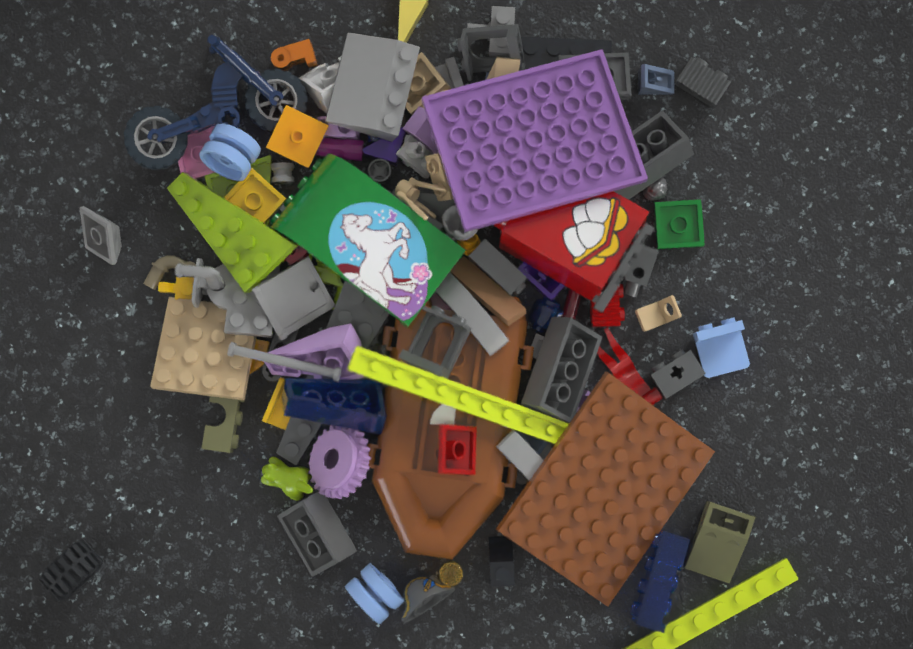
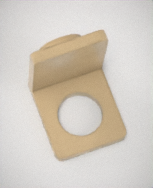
M673 295L635 310L644 332L682 316ZM667 303H669L672 306L673 315H670L668 313L666 308Z

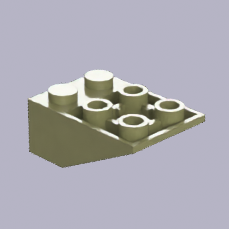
M706 501L684 568L730 583L748 542L755 517Z

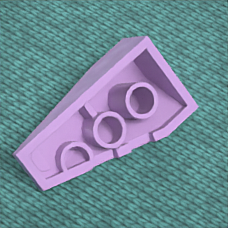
M351 324L330 327L267 352L330 368L341 367L342 372L339 381L364 378L362 375L347 370L354 347L362 348L361 340ZM264 362L272 375L299 377L301 374L314 375L315 379H322L323 375Z

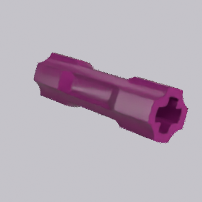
M323 138L315 156L333 154L345 160L362 161L364 142L363 140Z

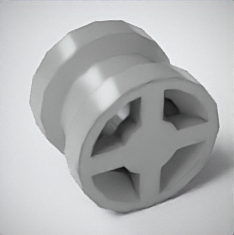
M293 163L271 164V170L273 171L272 184L284 185L295 183V178L292 176V171L294 170Z

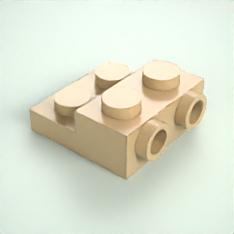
M422 52L417 57L406 102V109L411 115L414 114L419 106L424 108L422 103L423 96L452 89Z

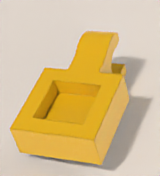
M176 276V283L159 282L158 291L161 293H175V300L179 298L192 300L194 278H179Z

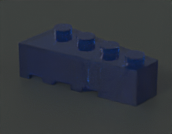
M333 379L285 380L282 393L284 416L381 435L386 420V411L379 381L339 379V381H333Z
M661 530L659 534L655 533L651 547H654L652 557H647L644 566L647 573L645 579H640L637 592L640 595L637 602L633 601L630 615H633L632 620L637 625L658 632H665L666 625L662 624L663 617L670 614L672 599L669 596L670 593L674 594L677 589L679 576L676 574L677 571L682 570L690 539Z

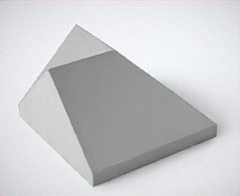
M85 206L80 207L85 248L111 265L116 264L122 247L119 226Z

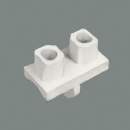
M406 135L404 143L396 155L402 159L406 166L413 168L423 178H429L430 173L426 167L425 156L432 153L413 136Z

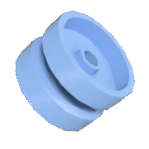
M217 124L209 136L210 141L204 144L199 153L200 159L215 173L230 180L243 181L251 170V164L256 161L261 152L260 146L249 134L232 125Z
M369 563L360 571L366 584L358 578H353L345 585V588L357 604L375 622L381 624L389 616V612L382 602L391 609L396 610L405 600L394 584L374 565Z

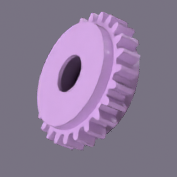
M337 423L336 426L330 425V430L324 429L323 435L317 437L318 440L313 444L308 464L310 465L309 474L312 476L310 481L316 483L314 488L319 490V494L334 499H342V496L349 497V492L355 493V488L357 486L360 487L362 480L366 478L369 460H371L368 452L371 449L366 445L368 439L363 438L364 432H360L358 427L346 423Z

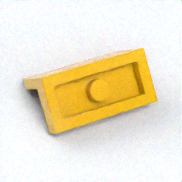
M280 377L262 421L286 430L303 386Z

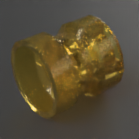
M448 561L441 566L439 577L442 583L447 586H455L461 582L463 570L457 562Z

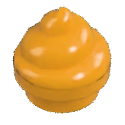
M475 234L470 239L464 241L457 240V244L466 250L463 254L469 256L478 247L480 240L478 235Z

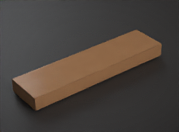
M465 256L460 258L451 269L450 273L467 291L507 326H510L526 314L525 307Z

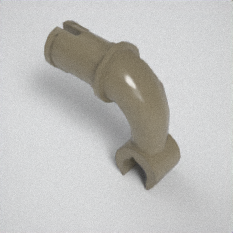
M174 255L163 256L154 263H151L153 266L143 284L156 290L165 272L168 273L170 268H175L178 263L196 266V264L191 261L186 262Z

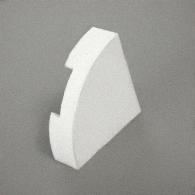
M441 405L433 413L430 424L454 425L455 409Z

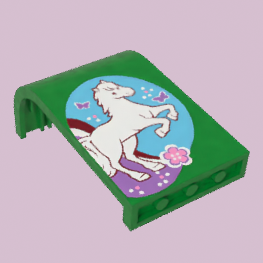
M327 154L323 160L319 158L311 168L314 171L310 177L305 176L297 186L300 190L296 195L293 196L291 194L283 204L286 207L283 212L274 215L269 222L270 228L302 247L398 319L400 324L408 328L466 250L427 220H424L362 171L333 154Z

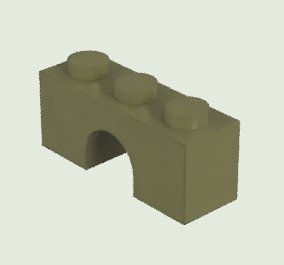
M210 396L209 402L218 403L224 407L226 418L219 426L205 425L202 449L233 453V449H237L239 443V435H236L237 425L241 426L243 418L240 404L245 402V400Z

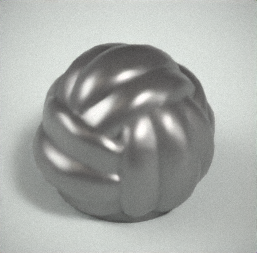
M661 177L643 189L645 198L653 201L665 197L667 191L666 180Z

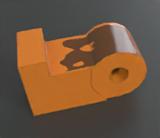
M310 39L277 48L271 54V62L274 67L283 71H288L292 66L305 62L309 68L318 65Z

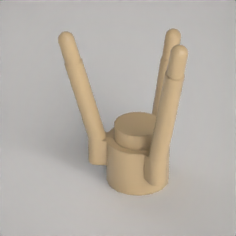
M412 177L409 181L401 180L395 188L396 197L403 200L424 220L428 219L426 214L435 219L436 214L417 201L420 195L417 186L446 192L447 188L421 182Z

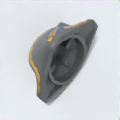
M435 575L429 578L416 577L409 581L404 589L406 606L402 616L403 624L437 605L453 593L455 587L453 585L441 584Z

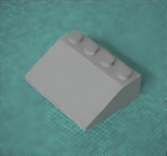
M347 33L325 122L393 142L399 135L420 47L394 39Z

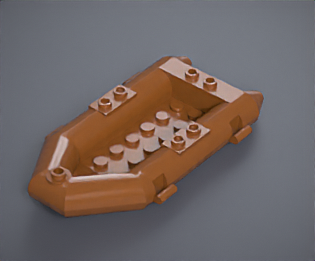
M513 297L516 301H518L521 304L520 299L518 297ZM431 298L424 305L430 309L433 306ZM421 309L408 328L400 324V321L396 318L394 327L384 326L381 350L390 351L391 359L407 364L399 358L402 349L409 351L426 312ZM443 309L446 311L444 315L452 317L455 314L452 310ZM493 314L490 317L509 342L490 356L470 332L448 380L517 404L521 370L531 371L534 347L525 346L528 322L524 315L510 326H507ZM444 322L436 326L422 354V358L441 365L455 334L454 327L450 323ZM393 332L398 333L396 347H391ZM519 350H524L522 365L517 364ZM386 384L377 445L367 444V447L371 449L368 452L369 457H371L368 466L373 469L372 482L405 553L453 559L504 500L505 488H515L517 467L509 463V460L496 447L512 429L455 409L454 425L477 427L476 475L438 474L439 425L430 424L435 410L443 404ZM376 449L381 450L379 465H374ZM503 467H508L506 483H501Z

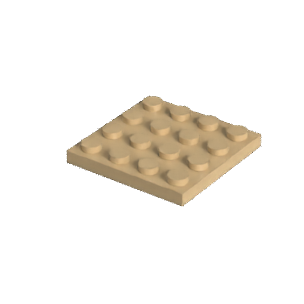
M169 297L150 387L165 391L245 400L252 359L234 355V357L228 356V348L230 343L234 342L237 343V346L254 349L257 336L225 334L227 310L218 308L212 302L201 301L199 307L196 308L193 306L192 300L181 298L175 300V298Z

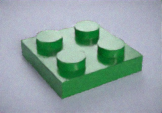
M701 200L654 203L657 250L705 246Z

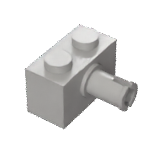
M492 6L491 22H489V25L468 23L467 28L513 25L515 21V7ZM506 37L488 39L490 41L489 57L510 56Z

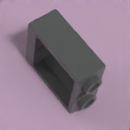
M486 239L469 255V261L509 295L518 297L526 288L525 281L527 277Z

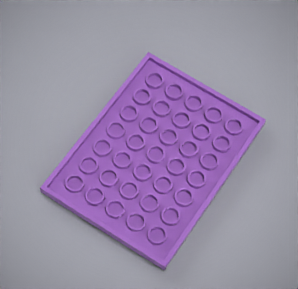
M603 49L422 97V103L464 232L641 184L648 180Z

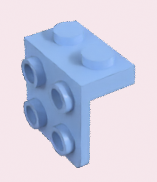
M734 317L722 320L721 326L713 327L712 323L699 326V331L693 333L701 367L706 373L704 375L706 378L749 367L750 363L741 330H744L742 320L735 321Z

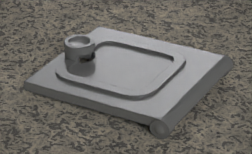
M308 256L252 289L280 340H284L290 333L335 307L330 294Z

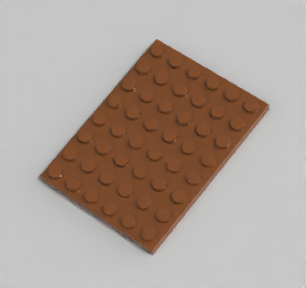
M605 372L496 529L597 600L609 606L715 451L610 373Z

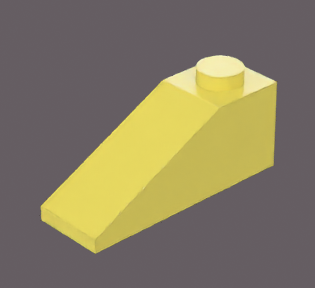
M400 0L399 41L407 43L427 8L429 0Z

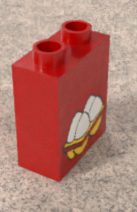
M612 191L496 223L494 226L502 230L499 248L592 301L595 295H601L607 285V280L612 272L617 269L620 259L625 251L629 249L636 233L645 225L649 211Z

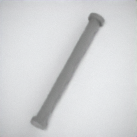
M231 342L228 348V356L231 357L237 355L331 377L333 381H339L341 377V367L330 368L237 346V343Z

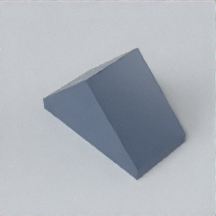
M642 64L638 70V95L674 94V71Z

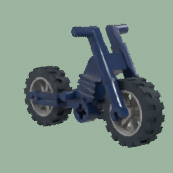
M210 35L208 37V42L211 44L209 52L211 54L218 53L225 62L214 73L211 87L212 103L202 107L199 111L183 120L168 108H162L161 106L145 107L143 110L135 112L133 117L128 120L124 130V144L128 154L140 166L151 170L167 169L175 165L183 157L188 144V135L202 132L217 124L228 125L227 122L222 123V121H225L226 115L236 118L233 120L232 126L239 127L240 116L237 110H235L238 109L236 90L238 83L242 79L248 84L245 94V106L248 116L262 130L271 131L272 133L279 121V118H272L277 108L282 114L284 109L281 104L293 105L292 108L305 114L308 101L306 89L300 79L289 71L269 69L261 74L259 71L256 72L236 51L230 49L219 37ZM277 84L287 88L281 93L277 91ZM291 91L294 101L283 100V98ZM259 96L266 102L259 104ZM269 105L271 108L269 116L261 110L262 107ZM153 121V129L148 131L143 128L145 124ZM156 121L163 122L167 125L157 129ZM140 130L147 134L148 139L138 140ZM150 142L152 143L149 152L146 153L140 145ZM172 142L171 148L166 152L163 144ZM155 145L160 147L163 152L162 155H152Z

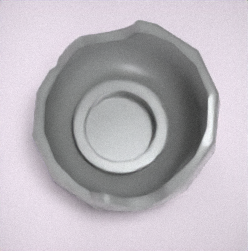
M456 205L446 209L442 215L443 227L446 233L453 239L464 241L470 239L478 231V229L464 232Z

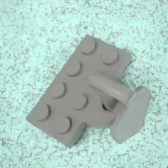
M198 258L196 266L182 265L181 263L176 265L175 273L177 277L194 276L192 289V304L194 307H199L203 295H209L212 303L220 309L227 310L225 334L272 338L273 326L254 292L245 293L224 264L215 269L204 267L203 260ZM281 263L260 284L279 274Z

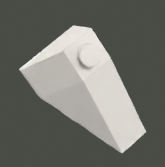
M341 57L338 58V63L328 67L324 63L299 77L302 85H304L316 105L326 114Z

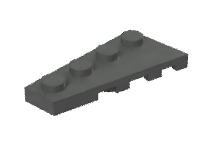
M646 223L638 230L629 249L625 251L620 259L617 269L612 272L607 280V285L601 295H595L592 301L595 303L593 308L600 313L604 311L619 287V282L629 271L633 259L642 250L645 239L648 235L652 234L655 229L654 227Z

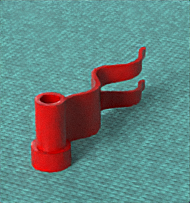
M605 328L604 332L620 363H617L600 346L597 355L609 368L612 375L652 405L663 399L656 387L650 389L636 370L628 354L617 343L609 328Z

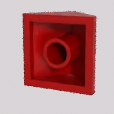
M439 425L438 474L476 475L477 427Z

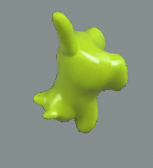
M271 457L269 459L270 464L262 467L263 476L261 477V482L265 485L282 489L285 495L293 500H301L304 497L303 492H313L312 487L307 484L312 476L309 474L310 470L306 467H289L276 457Z

